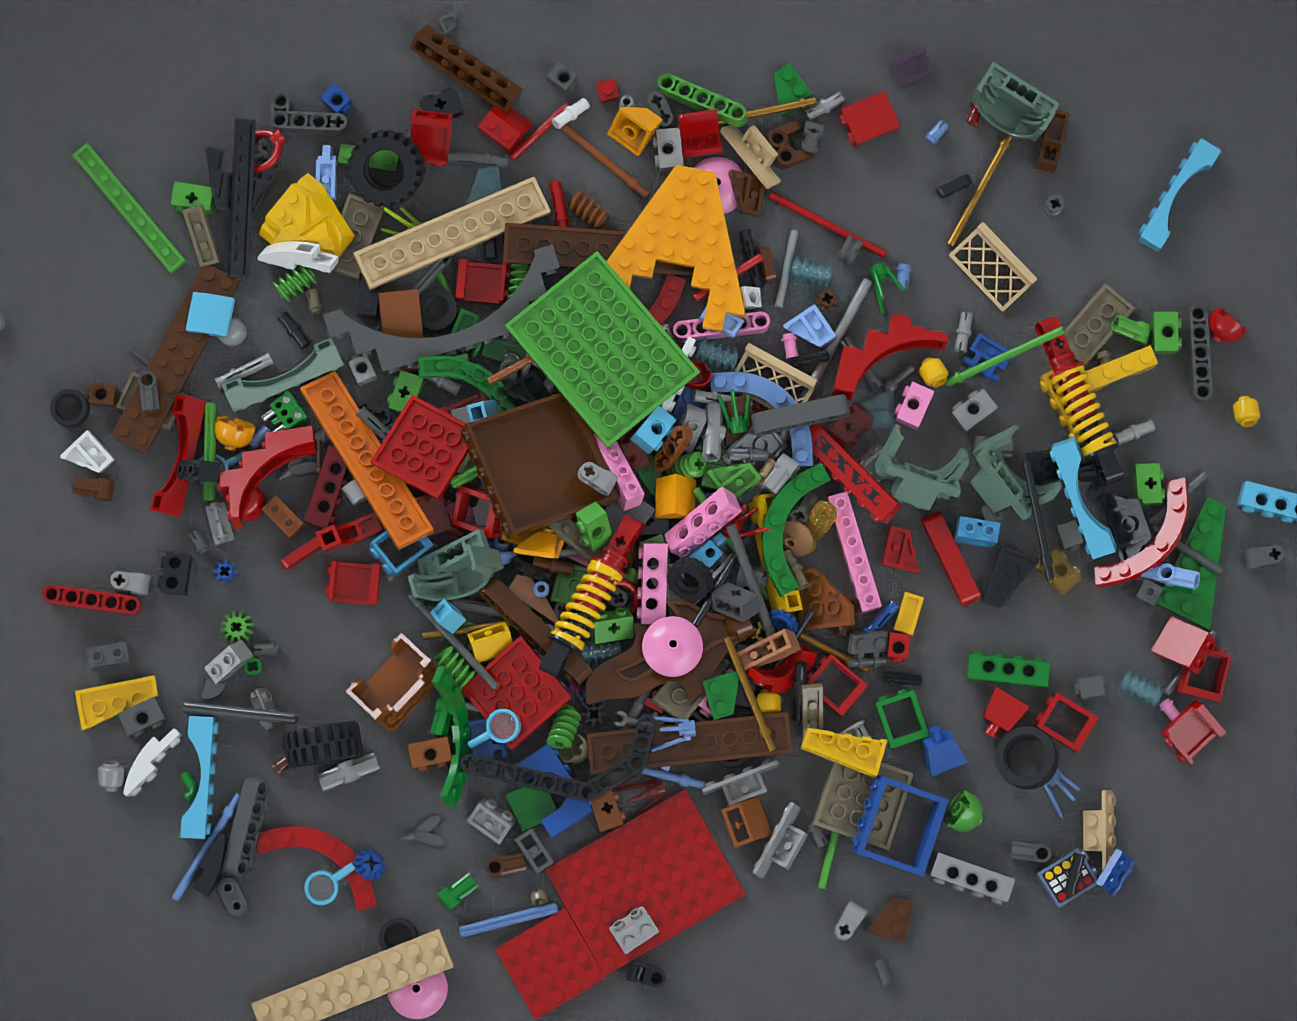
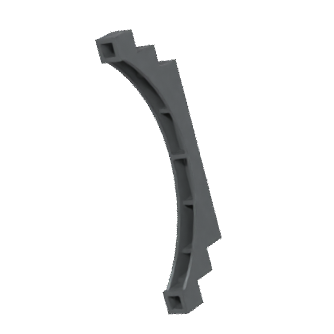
M553 244L534 250L535 257L528 273L513 295L498 310L486 319L459 332L427 338L395 336L367 327L345 314L344 309H339L323 314L329 336H335L337 340L347 337L346 332H349L356 355L361 353L362 357L373 354V349H376L382 371H387L388 374L400 371L399 367L406 365L407 368L417 366L418 357L437 356L442 353L445 356L456 354V349L462 347L464 351L475 348V343L483 342V345L495 342L494 338L502 336V339L511 337L512 335L505 328V324L530 305V301L534 302L546 292L541 273L545 272L547 276L556 273V268L560 267Z

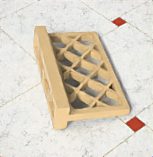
M984 222L949 254V257L1002 312L1038 281L1032 272ZM977 234L983 239V248H971V239ZM960 250H968V261H959L954 255ZM971 250H983L982 262L970 261ZM985 251H994L996 253V262H984ZM970 264H982V276L972 275L970 273ZM984 264L996 265V276H984ZM998 265H1007L1010 268V276H998ZM976 278H982V283H980ZM984 278L996 279L995 290H987L984 287ZM998 279H1010L1009 290H998ZM1012 279H1021L1025 286L1021 290H1012ZM990 292L995 293V298L990 294ZM997 293H1009V301L1004 306L997 301ZM1011 293H1017L1013 298H1011Z
M750 343L746 346V351L734 371L740 372L742 368L744 373L758 371L759 376L762 377L761 369L771 368L774 377L769 378V380H775L777 385H779V378H789L791 387L784 388V390L792 389L797 404L800 401H803L802 403L808 402L815 388L817 389L820 381ZM749 356L755 360L757 368L746 371L744 363ZM801 386L808 388L809 391L806 396L798 399L795 388ZM750 395V398L769 409H775L768 402L761 400V398Z

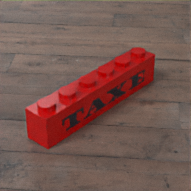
M821 424L813 425L810 431L813 453L818 457L816 461L822 463L824 468L827 467L831 471L829 474L837 482L840 480L844 484L843 489L849 495L854 494L858 498L856 502L863 509L867 507L871 511L870 516L877 523L881 521L887 524L903 506Z

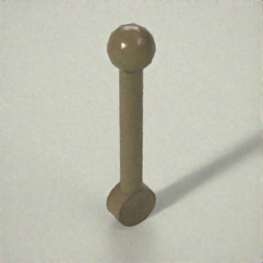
M321 433L315 434L317 446V467H315V472L317 474H320L321 471Z

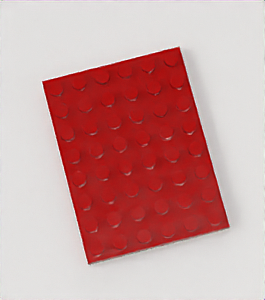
M686 789L545 869L605 976L746 895ZM643 906L660 932L625 954L609 928L617 920H621L629 915L632 910Z

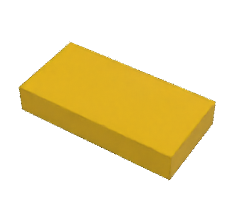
M904 592L894 631L913 636L924 597Z

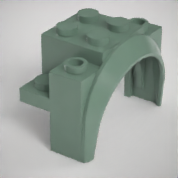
M992 62L969 98V101L976 105L981 116L993 127L1010 136L1024 139L1029 138L1034 142L1046 130L1060 104L995 62Z
M895 425L874 464L876 474L883 479L890 480L893 498L899 502L912 504L918 509L923 508L926 510H930L936 498H944L946 500L950 496L958 498L961 493L959 480L969 464L967 451L961 448L948 465L936 471H929L904 462L903 465L899 464L895 455L904 437L900 434V425Z
M1014 425L979 443L972 454L981 468L970 483L993 513L1011 505L1020 518L1025 520L1033 513L1027 482L1020 479L1010 470L1004 461L1001 446L1010 443L1013 433L1019 430V427ZM1060 481L1045 486L1036 485L1039 505L1049 502L1056 497L1062 488Z
M478 529L418 559L417 562L421 575L412 574L408 576L413 597L430 601H442L443 599L449 601L463 598L479 591L493 577V573L503 569V564L499 551L488 547L484 530Z

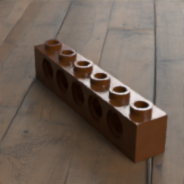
M425 25L415 35L409 48L504 113H507L517 104L523 88L429 25Z

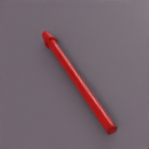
M771 192L769 199L778 203V206H784L846 239L851 235L854 237V240L863 241V248L882 258L885 257L886 250L786 199V196H780Z

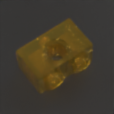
M1055 548L1050 553L1053 559L1054 579L1049 580V582L1063 596L1082 577L1080 576V570L1075 565L1071 566L1067 562L1068 557L1062 550L1058 551ZM1040 561L1036 568L1046 578L1044 565H1041ZM1057 566H1062L1065 569L1064 576L1056 574L1055 569Z

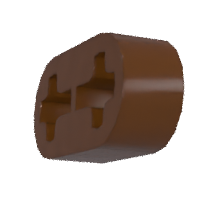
M758 248L757 253H760L763 257V261L759 263L764 284L775 283L776 274L770 248Z

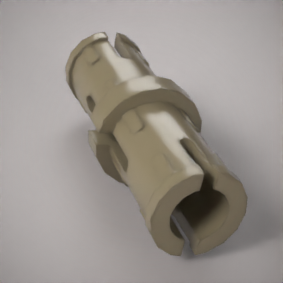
M792 550L784 551L788 567L799 586L797 589H805L810 584L803 574L802 565L798 564Z

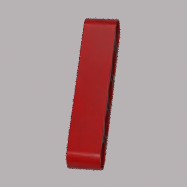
M937 511L922 518L923 528L961 606L965 607L980 600L979 590L941 512Z
M48 585L42 592L43 599L46 602L59 606L130 616L138 615L143 608L139 599L128 595L57 585ZM52 590H56L57 597L53 600H50L48 596L49 592ZM76 593L77 600L70 603L68 600L69 595ZM95 595L97 602L94 605H89V597ZM112 598H116V606L114 608H109L108 601ZM136 601V609L129 611L127 608L128 603Z

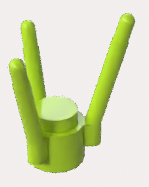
M402 206L400 210L412 221L411 223L388 208H384L385 212L408 227L407 230L422 224ZM381 228L382 232L391 235L399 234V232Z

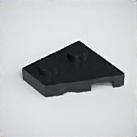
M531 372L503 386L501 390L502 393L522 405L551 396L535 372Z

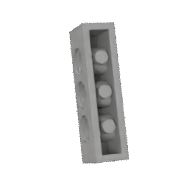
M939 852L936 854L929 874L930 877H933V882L942 885L948 882L953 884V889L962 892L964 888L972 891L971 895L983 898V895L991 897L990 901L1002 905L1003 902L1008 903L1016 880ZM950 867H954L958 872L957 877L954 879L949 878L947 875V870ZM969 874H974L977 878V882L973 886L969 885L966 881ZM989 880L996 884V889L993 892H989L986 889V883Z

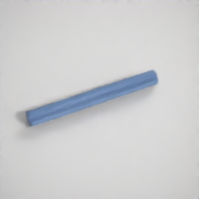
M550 903L460 926L461 937H466L552 915L558 912V907L556 903Z

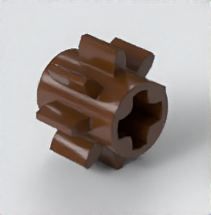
M823 288L822 294H816V297L820 300L816 301L815 305L821 306L820 312L828 309L829 313H831L832 306L838 307L839 304L834 301L839 298V295L834 296L833 288L830 291H826ZM827 296L828 299H831L830 304H827L826 301L823 302L824 297Z

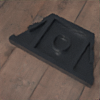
M1108 493L1098 494L1115 540L1120 560L1129 559L1141 552L1155 537L1142 499Z

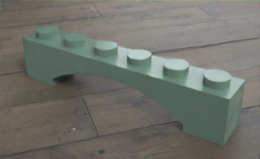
M332 337L315 344L313 352L301 364L284 374L256 381L241 380V377L222 384L233 412L245 410L248 406L254 403H261L270 396L280 395L291 387H298L305 381L317 379L328 371L332 372L339 369L344 364Z

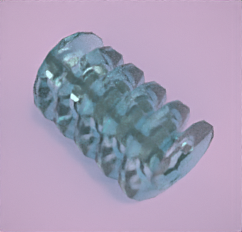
M797 256L793 261L789 280L795 275V281L797 282L800 277L803 278V283L810 279L811 285L818 280L819 287L826 282V288H828L832 272L831 265L828 263L823 268V262L820 261L816 266L815 260L808 264L807 258H804L801 263L800 257Z
M704 338L700 344L696 360L701 356V363L708 359V364L712 365L716 361L717 368L723 363L724 370L731 366V372H734L739 354L737 353V347L730 351V345L722 349L721 342L715 347L714 340L707 344V338Z
M590 640L589 646H587L586 642L583 641L585 646L582 650L581 658L584 661L586 660L589 666H591L592 660L595 661L596 665H599L600 659L605 662L621 654V644L618 641H613V644L605 642V645L599 643L595 646L593 640Z
M1128 669L1119 688L1122 687V694L1129 691V698L1136 694V701L1144 698V705L1151 701V708L1153 709L1159 702L1165 687L1160 691L1161 685L1159 683L1153 687V680H1149L1146 683L1145 676L1138 680L1139 674L1135 673L1131 676L1132 671Z

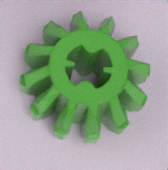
M232 611L233 618L225 615L228 622L221 621V625L226 628L220 630L223 634L227 633L224 639L227 641L231 638V644L236 643V640H242V638L249 641L250 638L247 636V633L254 634V631L249 628L255 626L253 622L247 623L251 617L248 615L244 618L243 611L239 613L238 617L235 611ZM235 624H242V626L240 627L242 630L240 632H233V629H235L233 626Z

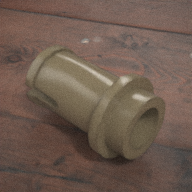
M309 289L305 292L309 303L308 311L311 312V315L321 314L324 306L320 303L318 289Z
M1109 350L1097 353V360L1100 361L1101 365L1112 361V353H1109Z

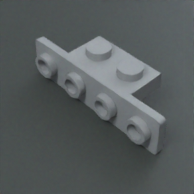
M772 759L761 762V766L757 768L750 766L743 769V773L739 775L729 774L723 777L724 780L721 782L711 781L704 785L705 788L702 789V793L707 795L723 789L729 806L765 794L767 789L761 773L778 767L779 763L777 760L772 761Z
M791 802L784 809L780 823L775 826L770 841L764 846L763 854L754 864L753 874L761 879L764 878L772 862L789 870L808 835L792 826L801 810L795 803Z

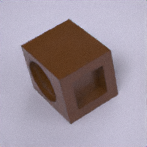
M92 383L91 388H88L87 399L93 406L116 408L119 389L116 385ZM106 391V397L99 400L97 398L98 393Z

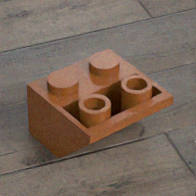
M759 797L720 810L734 848L772 835Z

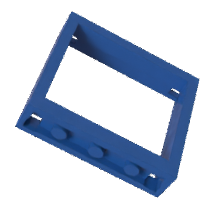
M877 775L873 784L871 783L870 788L872 791L870 797L866 799L864 804V815L858 821L857 827L859 830L857 836H854L852 840L851 852L923 877L949 799ZM886 784L934 801L912 866L864 850Z

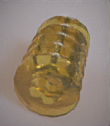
M825 500L818 501L810 511L806 522H803L810 530L813 540H820L825 536L837 518L836 508L832 503Z

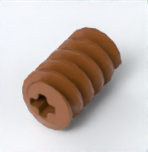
M582 188L570 200L568 206L570 205L569 209L571 212L576 210L575 214L577 217L582 215L581 219L583 222L588 220L587 224L589 227L594 225V229L600 230L611 215L606 216L607 208L600 211L601 203L594 206L595 198L588 201L589 193L582 196L584 191Z

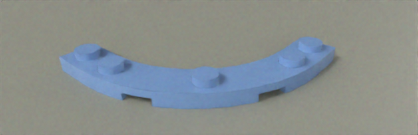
M744 372L712 373L711 391H717V394L730 393V389H734L735 393L759 397L767 401L775 409L797 404L787 391L764 377ZM806 426L789 430L792 442V459L801 465L800 468L814 467L810 427Z

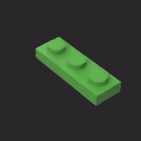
M340 145L338 164L349 166L348 159L352 155L351 151L355 147L354 145ZM378 151L371 157L369 169L396 173L399 156L392 151Z

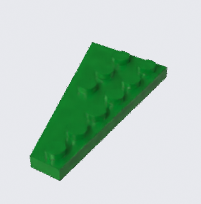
M1207 497L1184 544L1218 565L1226 506ZM1180 551L1173 567L1199 572V586L1196 590L1164 584L1163 590L1155 604L1209 631L1217 574Z

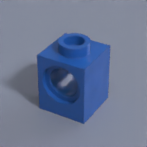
M334 83L320 96L321 101L333 113L346 115L352 108L351 99ZM336 98H341L343 100V102L340 105L333 104V101Z

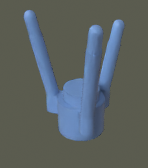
M653 716L658 721L681 723L674 727H662L660 731H679V736L683 737L653 747L651 751L661 750L683 741H691V737L696 736L694 720L689 721V718L678 719Z
M1057 768L1053 778L1043 786L1059 817L1062 818L1063 814L1049 784L1051 787L1057 784L1072 801L1075 798L1060 780L1065 781L1076 791H1079L1080 788L1065 777Z

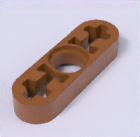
M676 426L653 458V467L657 472L669 471L688 446L693 436L689 426ZM671 444H673L675 447L674 454H672L670 450Z

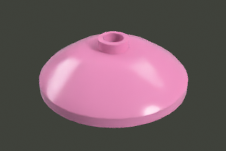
M710 157L699 162L694 168L715 172L716 179L721 182L718 185L724 214L736 209L738 206L728 172L729 170L743 172L741 168L732 160L724 157Z
M675 616L664 617L654 622L647 629L642 642L643 656L647 664L655 672L667 677L682 676L693 670L699 663L703 652L702 637L698 629L688 620ZM675 641L677 646L672 648L669 643Z
M440 972L387 993L392 1007L399 1014L411 1019H423L435 1014L443 1006L448 993V983L444 972ZM416 984L420 986V991L417 993L413 991V986Z

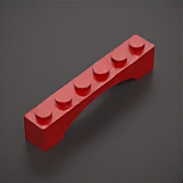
M176 395L172 415H175L178 425L179 443L177 457L167 482L159 492H154L151 512L169 517H181V513L184 510L185 495L189 488V481L177 480V467L179 460H193L197 452V441L202 430V419L205 415L206 401L188 395Z

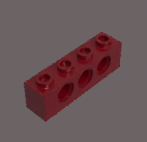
M328 446L304 520L306 524L321 529L335 524L337 516L334 513L336 507L340 508L343 497L340 496L342 488L349 481V478L346 477L348 468L335 447ZM336 465L342 467V471L338 475L332 474V468ZM329 484H334L336 490L331 494L326 493V487ZM328 503L330 505L329 510L325 513L320 512V505Z

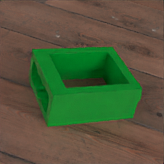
M906 688L897 691V696L891 698L889 695L877 698L878 702L874 704L890 750L929 737L914 690L909 691ZM910 697L921 730L893 739L882 706Z

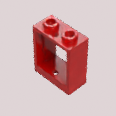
M472 484L459 486L456 493L455 508L452 511L451 524L472 532L483 529L485 536L488 538L501 537V523L498 516L496 517L493 513L492 502L486 527L465 520L471 495L491 502L490 498L486 496L484 489Z
M1215 647L1208 655L1219 658L1211 692L1187 686L1191 670L1183 666L1176 692L1213 702H1220L1232 656L1225 654L1226 650Z
M831 654L829 657L824 656L817 664L820 668L815 673L811 671L807 679L808 684H813L831 663L857 685L840 707L823 695V703L842 717L868 685Z
M1058 692L1054 696L1050 694L1044 704L1047 706L1044 713L1039 712L1034 720L1037 723L1035 728L1043 731L1048 737L1077 753L1099 717ZM1058 701L1087 718L1073 743L1044 725Z

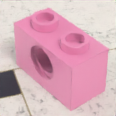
M912 382L910 387L906 385L902 394L905 397L903 404L898 403L894 412L897 415L895 421L917 430L934 391L915 382ZM908 402H917L918 408L915 410L910 409Z

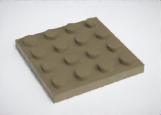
M832 762L812 825L850 838L857 836L859 830L857 827L858 821L864 815V804L866 799L870 797L872 791L870 788L871 783L873 784L875 778ZM882 762L878 771L880 776L909 786L914 775ZM886 784L867 844L889 851L908 793L907 791Z

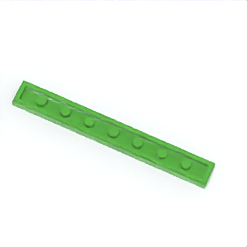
M88 143L72 154L171 274L186 263L182 255Z

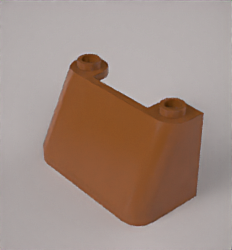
M402 633L391 642L390 650L394 654L367 682L363 680L354 681L346 691L387 731L395 730L435 688L432 680L437 666Z

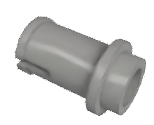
M627 95L623 96L619 103V109L625 107L624 104H629L627 107H634L632 97L629 96L627 98Z

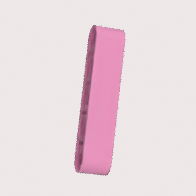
M765 312L745 313L744 317L737 316L744 320L747 326L740 329L736 336L760 334L766 332L769 328L770 318ZM700 319L679 321L673 328L675 340L682 343L686 342L688 337L701 341L730 336L723 332L711 330L699 333L696 329L698 326H703L704 322ZM757 319H764L766 324L758 326L755 321ZM679 328H685L687 330V334L684 336L678 335L677 330Z

